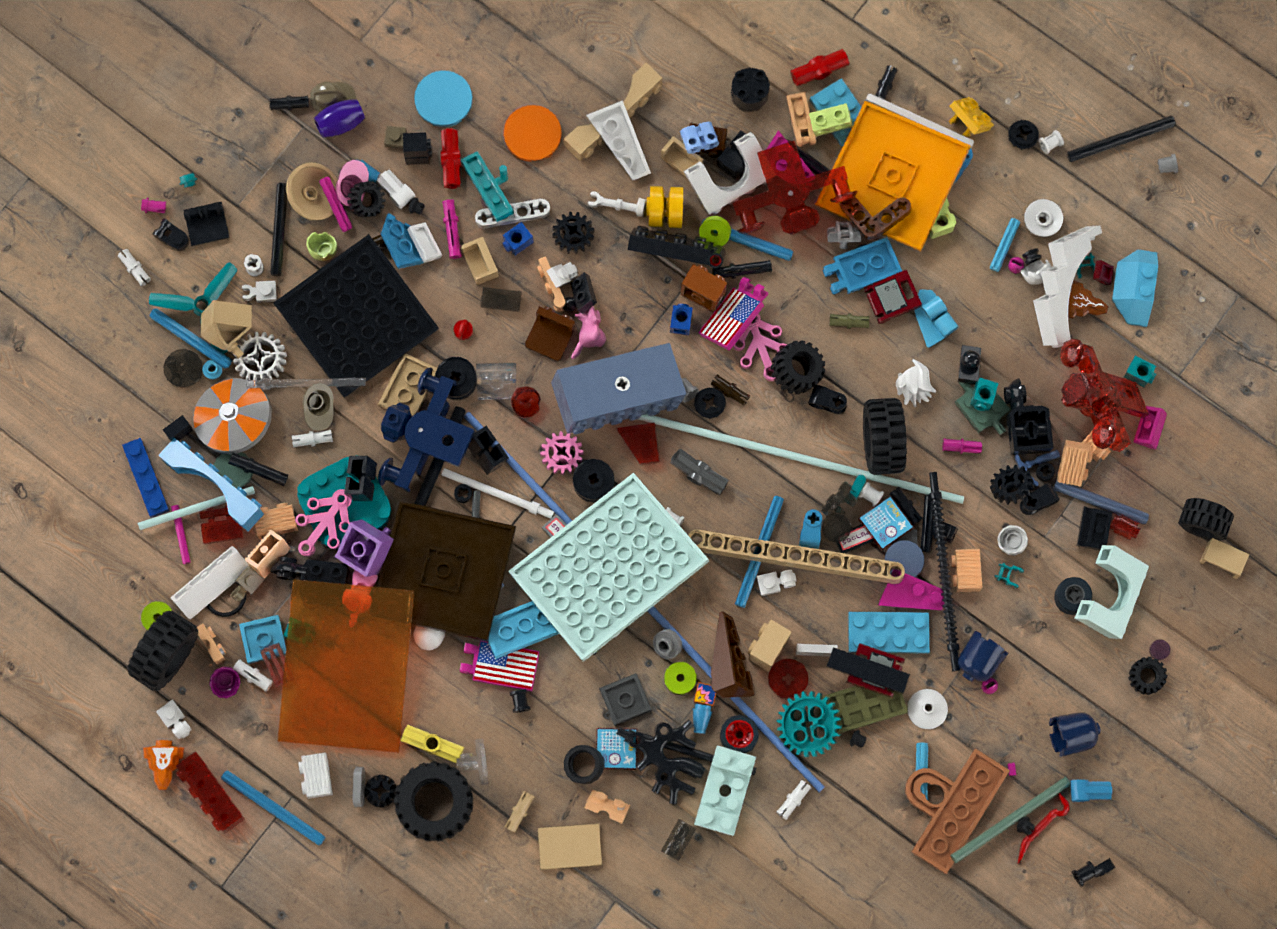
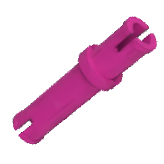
M452 199L442 201L444 209L443 223L446 225L449 258L458 259L462 257L457 227L459 220L455 212V201Z

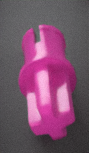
M943 438L942 451L960 452V454L963 452L980 454L982 452V443L964 441L963 438L961 440Z

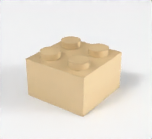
M770 620L768 624L764 622L758 634L759 640L756 641L754 639L748 649V660L769 672L788 642L792 632L773 620Z

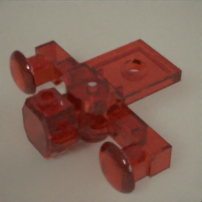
M795 140L757 152L769 191L733 202L736 216L740 217L743 226L737 232L749 234L761 229L765 221L758 223L755 211L772 204L786 208V212L780 222L783 232L796 235L814 229L820 221L818 210L805 204L811 191L832 185L836 196L830 199L832 203L847 202L853 199L858 191L851 192L845 166L807 178ZM779 160L787 162V168L784 171H779L776 167Z
M1070 339L1061 348V362L1068 368L1077 366L1082 373H1072L1069 379L1065 381L1061 389L1063 394L1061 398L1062 403L1066 407L1080 410L1086 417H1091L1094 424L1092 441L1097 448L1106 449L1109 447L1111 450L1121 452L1131 442L1119 411L1140 418H1145L1149 415L1137 383L1103 372L1093 347L1082 344L1078 339Z

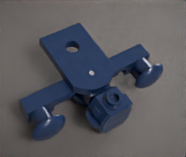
M427 368L421 374L417 385L419 395H423L425 391L433 394L427 410L412 415L410 407L405 404L398 403L388 407L381 422V432L384 439L392 443L406 439L410 449L401 469L393 466V458H388L384 461L378 473V482L381 486L387 481L394 484L397 488L410 493L409 485L414 473L421 476L429 456L460 467L475 430L446 418L450 409L447 397L452 386L456 387L457 385L454 380L441 376V378L432 376L433 369ZM447 436H451L454 439L453 444L450 446L443 445V440Z

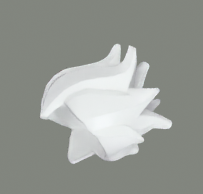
M913 359L912 361L915 366L909 368L904 373L898 374L896 387L897 394L899 396L901 394L904 395V404L907 405L909 400H911L914 407H916V399L919 403H921V399L929 402L927 396L929 398L932 397L929 392L936 393V390L930 384L928 368Z

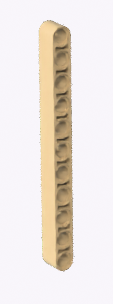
M693 530L688 535L691 540L694 537L702 538V542L696 545L703 553L891 584L900 583L905 574L904 566L893 561L704 530ZM714 540H720L722 545L715 548L711 543ZM734 543H739L742 548L739 551H734L731 549V546ZM754 546H758L762 551L759 554H753L751 549ZM777 549L782 554L780 557L775 558L770 554L772 550ZM793 553H799L801 559L794 561L790 556ZM813 556H818L821 558V562L813 564L810 559ZM837 559L841 562V565L839 567H832L830 562ZM852 563H859L861 568L857 571L850 568ZM872 566H878L881 569V572L878 574H873L870 571V568ZM897 569L901 572V575L893 577L890 571Z

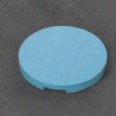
M436 71L424 77L418 84L414 97L418 114L425 121L436 127H450L460 123L471 110L473 100L471 88L467 81L459 74L451 71Z

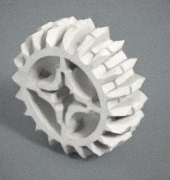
M255 332V337L253 338L248 334L249 340L247 341L242 338L241 342L243 345H238V347L244 354L239 359L235 358L233 360L234 364L237 365L235 367L236 371H241L240 377L246 376V380L249 381L253 379L255 384L258 383V380L265 384V379L267 378L269 382H272L273 375L279 378L277 371L283 372L284 368L281 365H286L287 363L283 359L287 357V354L282 352L285 347L284 345H279L280 340H274V335L272 334L267 338L266 332H263L261 337L258 332ZM261 345H267L275 352L264 351ZM255 346L254 351L251 354H247V352ZM259 351H260L261 355L263 356V357L261 358V365H260L259 361L257 360V359H259ZM275 360L273 365L265 370L266 365ZM245 364L256 365L259 372L248 369Z

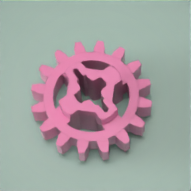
M560 431L559 436L552 433V439H545L547 445L542 444L541 446L545 450L540 452V455L545 457L542 463H548L547 470L553 468L554 474L558 470L561 471L562 475H564L565 470L572 473V467L577 468V462L583 461L579 456L583 455V450L579 449L582 447L581 442L576 443V436L571 439L570 433L566 436H563L562 431ZM573 447H574V449H575V457H574V458H573L572 455L570 454V452L572 451V448H573ZM550 449L552 450V452H554V455L551 459L549 458ZM565 450L566 456H559L558 451L563 452Z

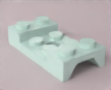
M721 746L716 747L694 825L734 836L756 760L755 756ZM725 784L731 788V794L727 797H723L719 793V788Z

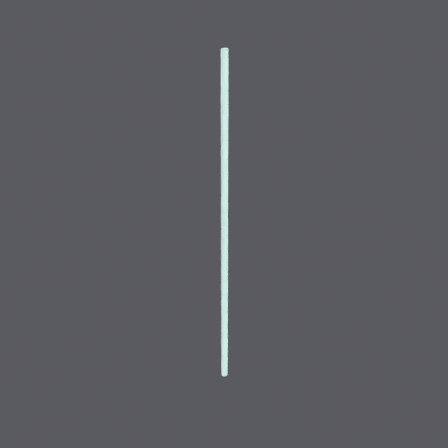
M648 414L641 415L637 419L856 477L864 475L868 480L926 495L931 493L930 487L884 475H873L869 471L673 420L648 416ZM939 490L942 493V499L963 504L964 496Z

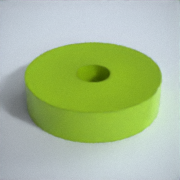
M710 216L701 224L699 234L700 237L706 238V241L714 242L713 246H723L731 236V227L724 218Z
M155 601L149 603L141 614V622L146 630L150 628L151 624L155 622L154 618L156 615H162L164 612L172 611V609L164 602Z
M673 663L665 672V685L670 692L676 695L689 693L696 684V672L688 663ZM678 675H682L684 677V680L682 682H679L676 679Z

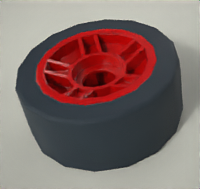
M743 715L732 716L727 719L722 725L720 740L724 748L745 754L753 750L759 737L758 727L755 722ZM739 731H741L743 735L741 739H738L735 736V734Z

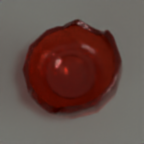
M529 386L517 388L511 396V406L516 415L522 418H529L539 412L541 398L538 391Z

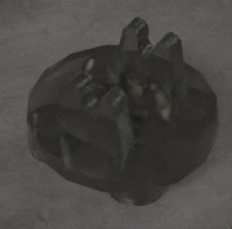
M179 349L172 352L166 358L163 365L164 375L174 387H190L201 380L203 363L195 352L188 349Z
M844 481L838 488V492L831 494L826 500V504L821 509V512L825 516L832 513L841 520L846 513L839 506L841 502L843 504L846 502L851 507H854L858 501L850 492L852 486Z

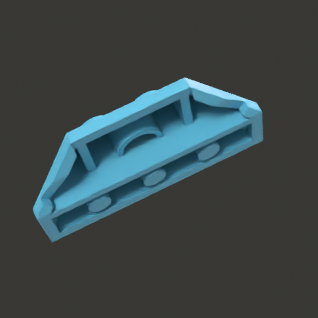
M1138 249L1117 262L1112 301L1125 318L1124 320L1127 324L1147 327L1154 302L1158 272L1157 252Z

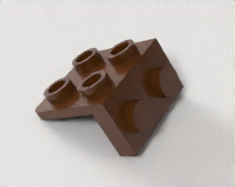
M539 306L536 312L535 323L527 337L525 347L552 360L560 361L575 330V321L569 315L563 314L561 316L555 313V310L545 306L543 308Z

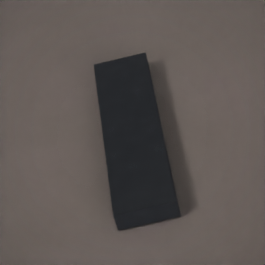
M834 647L826 666L827 668L904 694L910 676L908 673Z

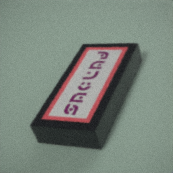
M864 523L833 537L840 553L844 554L876 541Z

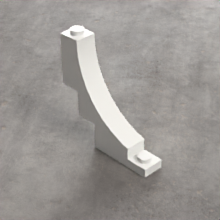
M1101 226L1083 227L1048 244L1053 267L1041 272L1046 295L1033 301L1043 346L1052 345V348H1058L1063 346L1064 342L1071 339L1068 323L1071 286L1081 262L1092 249L1090 241L1102 233Z

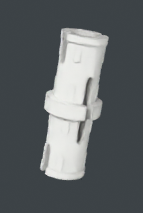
M124 249L122 251L127 258L120 252L118 258L127 267L128 273L132 274L139 282L140 286L146 285L142 277L149 283L151 278L142 269V264L134 259L129 250Z
M309 431L308 434L292 435L293 448L307 445L313 447L316 444L333 442L332 431L315 433Z
M240 659L233 667L237 673L247 679V682L250 684L253 682L265 692L271 688L274 682L259 673V669H253Z
M803 780L800 781L791 794L789 793L786 796L787 800L776 811L785 820L788 819L796 806L799 807L801 805L800 801L811 790V787L805 784L806 782Z

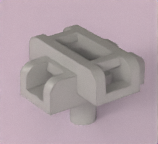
M835 221V227L827 229L828 242H840V249H847L848 242H861V234L856 227H852L851 221Z

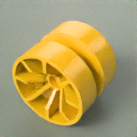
M650 186V197H647L646 216H649V227H662L663 219L667 217L669 228H682L683 187H670L669 195L665 197L663 186Z

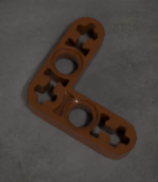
M844 193L839 198L841 210L867 240L877 239L906 218L912 211L911 203L907 198H898L872 217L852 193ZM845 200L851 201L853 210H851L848 204H845ZM899 205H906V210H899ZM858 212L865 214L864 219L861 221L854 219L855 214ZM885 215L892 216V220L889 223H883L881 219ZM867 222L868 226L871 229H874L875 232L873 234L871 232H868V229L865 225Z

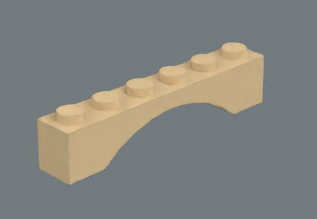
M647 63L633 74L629 93L623 102L629 118L634 115L635 110L639 106L643 107L648 102V98L652 94H657L662 88L663 78ZM593 124L577 126L564 138V146L579 161L584 157L586 159L590 157L594 152L593 149L605 142Z

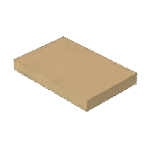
M404 354L378 406L387 410L393 404L402 403L409 406L412 415H415L420 411L429 393L425 391L423 395H419L417 390L419 378L427 368H432V376H435L437 368L408 354Z
M599 824L538 828L541 870L602 865Z

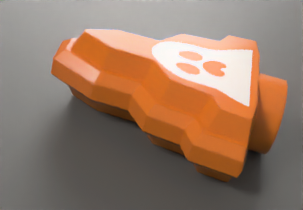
M157 740L156 746L143 748L144 758L148 760L149 768L154 771V781L159 790H167L172 781V772L178 768L179 760L183 759L185 747L173 746V741Z

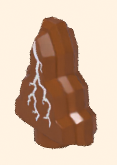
M1073 280L1069 296L1068 318L1073 319L1075 316L1084 317L1087 314H1106L1109 306L1101 299L1093 297L1092 292L1085 289L1082 283Z

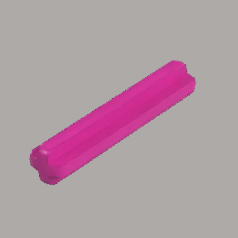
M330 177L322 178L319 180V183L341 230L346 232L352 229L353 226L337 196Z

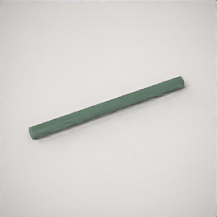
M1066 777L1059 780L951 854L952 860L956 864L1068 788L1071 785Z

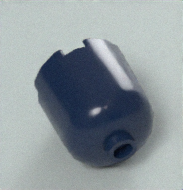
M974 631L959 655L958 665L964 672L962 676L967 680L973 682L975 679L979 682H985L993 676L1009 653L991 639L987 641L982 637L981 633Z
M1085 712L1050 718L1049 726H1053V733L1049 734L1054 751L1060 752L1059 757L1090 750L1097 744L1098 734L1101 732L1100 726L1091 715Z

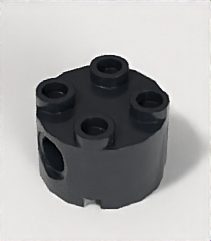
M750 67L736 72L732 80L731 98L732 102L739 109L753 112L761 109L766 104L770 83L765 72L761 69Z

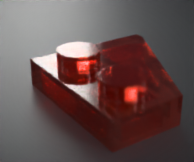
M654 422L617 428L618 433L640 465L660 462L656 424Z

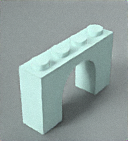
M1102 545L1095 564L1115 576L1119 590L1117 600L1109 609L1095 601L1081 600L1075 619L1108 638L1122 639L1149 566L1116 546Z

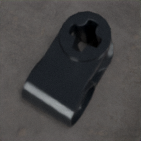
M815 385L808 405L834 414H842L846 410L847 398L842 393L821 385ZM840 400L841 404L836 407L835 403Z
M1049 482L1031 492L1030 496H1025L1024 501L1020 503V510L1025 515H1033L1042 509L1052 506L1060 499ZM1027 503H1033L1034 506H1028Z

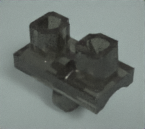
M678 819L661 852L679 862L696 828Z

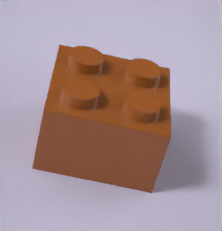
M693 264L681 283L680 295L714 313L726 295L727 282H725L726 280L718 274L714 276L709 273L708 269L704 266Z

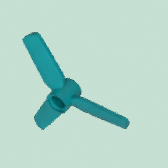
M228 262L205 288L204 295L198 296L195 300L188 296L151 293L149 304L180 311L193 310L197 316H201L204 310H200L197 307V303L204 302L208 307L213 300H217L237 273V268L234 264ZM211 344V346H213L223 354L228 352V350H222L216 347L215 345Z

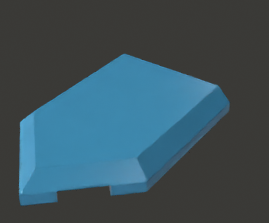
M388 213L381 236L397 268L423 264L424 262L407 231L411 225L401 223L395 219V216Z

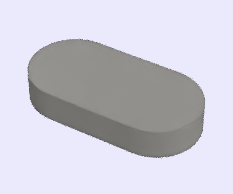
M356 767L353 774V805L355 808L363 807L365 802L364 767Z

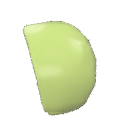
M313 232L307 238V249L310 256L315 260H329L337 253V242L327 232L322 234Z

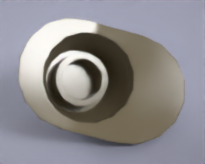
M325 81L312 89L309 99L313 108L321 112L334 103L356 99V94L352 86L347 83Z
M313 384L307 389L302 399L304 418L311 429L322 431L327 429L333 421V392L326 384Z

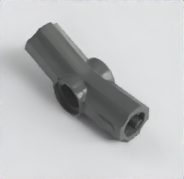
M678 449L671 458L670 463L686 474L688 480L696 485H703L719 496L729 481L711 470L709 465L694 459L682 449Z

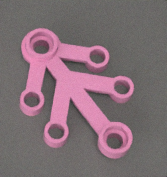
M758 314L754 322L748 326L737 341L741 342L743 346L737 347L735 343L733 347L736 351H742L745 348V339L751 331L753 339L745 356L740 360V366L743 369L750 368L752 358L756 349H758L765 367L763 372L764 378L768 381H775V377H770L767 374L769 371L774 372V370H771L772 362L765 346L778 352L780 347H785L787 344H780L760 334L758 328L770 332L771 337L777 339L781 336L782 329L780 326H773L762 321ZM777 329L780 333L775 335L772 331ZM748 360L750 363L749 365H744L742 361Z
M344 489L337 490L329 498H310L308 500L307 506L311 510L315 511L319 507L331 506L328 512L307 516L299 514L296 516L295 522L301 527L310 523L320 522L310 537L302 541L298 546L299 553L304 557H310L315 553L316 548L314 544L327 527L329 534L327 545L334 550L339 548L340 540L337 537L335 515L340 511L341 522L339 529L346 533L347 530H343L342 526L345 523L350 524L347 508L352 503V499L344 494ZM340 496L345 497V500L343 502L338 501V498ZM312 501H317L316 507H311ZM305 517V522L300 524L299 519ZM332 540H337L336 546H331ZM304 545H309L308 551H303Z

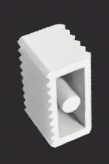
M319 753L302 756V762H299L300 774H304L305 782H301L302 793L306 794L308 799L333 795L327 754Z

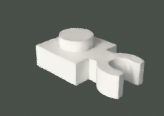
M276 281L256 282V287L250 285L242 286L243 291H250L249 295L243 296L244 301H250L254 297H256L257 303L275 302L277 300Z

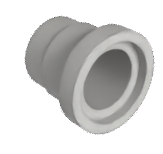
M1175 154L1158 159L1160 173H1178Z
M683 378L682 382L686 395L682 401L686 403L692 400L699 390L687 378Z

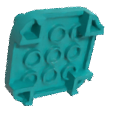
M345 457L315 472L298 485L297 497L306 516L328 512L331 506L319 507L318 510H311L307 506L310 498L323 499L332 497L337 490H345L346 477L354 479L347 473L349 457ZM375 477V480H371L375 484L373 500H352L351 505L347 509L349 522L364 520L373 527L382 530L387 526L391 518L392 509L385 492L379 484L377 477ZM340 496L338 498L339 502H343L345 500L344 496ZM312 501L311 507H316L317 501ZM338 511L335 515L337 537L341 544L345 533L339 529L341 516L340 511ZM320 522L310 523L313 530H315ZM348 523L343 524V530H347ZM327 527L318 540L323 546L331 549L327 545L329 539ZM332 540L331 546H336L337 540Z

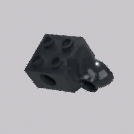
M1019 378L1015 379L1008 387H1004L1005 404H1010L1011 412L1006 416L1010 454L1023 455L1050 452L1054 446L1049 408L1042 405L1024 406V403L1027 401L1025 385H1021Z
M280 557L279 561L272 566L270 572L276 574L278 579L292 581L295 580V577L301 578L299 593L304 603L344 608L342 597L347 587L349 572L347 564L310 559L304 564H297V559Z

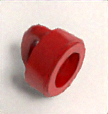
M466 319L459 320L454 325V335L459 340L469 339L473 334L472 324Z

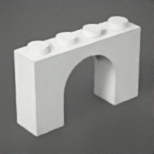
M751 132L734 141L745 163L744 174L736 184L729 187H721L714 184L701 162L684 171L702 206L709 215L720 212L723 206L737 202L740 196L754 192L757 186L771 182L773 177L776 176L760 144Z

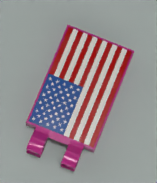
M743 277L739 283L738 290L733 288L698 333L701 337L730 351L764 307L762 301L768 296V292L764 290L765 287L757 284L754 288V285L750 284V279Z
M480 641L479 646L465 643L464 653L472 654L474 658L472 665L461 663L460 673L473 675L472 680L476 682L519 690L527 689V691L532 692L540 651L523 648L495 659L488 642Z

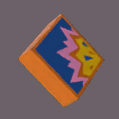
M698 682L694 703L713 707L716 693L712 690L711 685Z

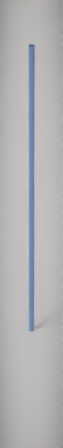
M470 412L464 415V418L476 431L483 428L481 423ZM496 440L491 447L494 448L499 442ZM504 449L509 456V459L506 461L508 465L568 525L572 521L571 518ZM654 606L648 610L649 614L664 629H670L679 635L682 641V648L711 678L712 667ZM729 697L747 717L755 722L758 729L818 792L825 788L740 697Z

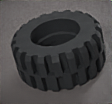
M897 398L869 399L864 403V451L868 471L873 475L902 473L906 468L907 438L905 416L902 403Z
M174 611L164 612L151 624L139 641L136 649H134L127 666L129 675L152 691H159L164 688L174 675L178 673L190 655L198 637L196 625Z
M431 761L428 764L424 762L419 764L418 767H412L408 770L409 773L406 776L403 775L400 779L401 782L396 787V796L394 797L395 811L403 827L414 837L428 842H440L454 837L458 832L460 833L464 829L465 824L469 822L471 812L473 811V794L464 775L455 767H451L444 762L442 764L437 763V761ZM426 784H443L452 793V809L441 820H426L416 811V794Z

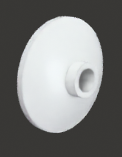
M1040 199L1032 202L1027 207L1024 214V222L1028 230L1034 235L1049 237L1057 233L1061 228L1063 214L1056 203ZM1044 218L1046 222L1041 223L1039 219Z
M932 689L917 691L912 695L907 706L910 720L922 729H934L940 726L948 713L945 698L939 692ZM925 705H931L932 711H926Z

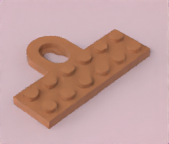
M974 749L954 782L929 768L919 769L912 773L906 781V797L913 806L932 818L911 853L946 875L954 863L950 855L965 845L1010 770L979 750ZM923 783L938 785L944 792L942 802L939 804L928 802L920 790Z

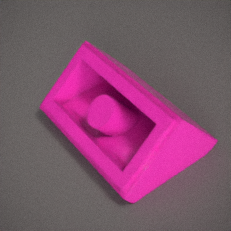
M1144 406L1133 442L1151 449H1157L1167 413L1162 408Z

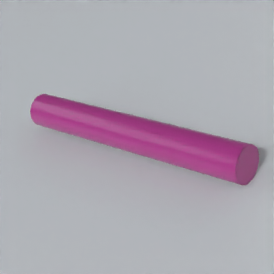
M179 505L171 506L172 512L180 509ZM180 517L174 519L182 562L183 564H189L191 561L182 518Z

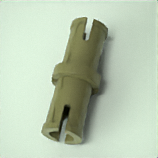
M848 313V315L830 314L829 326L847 327V329H851V327L869 329V316H853L852 313Z

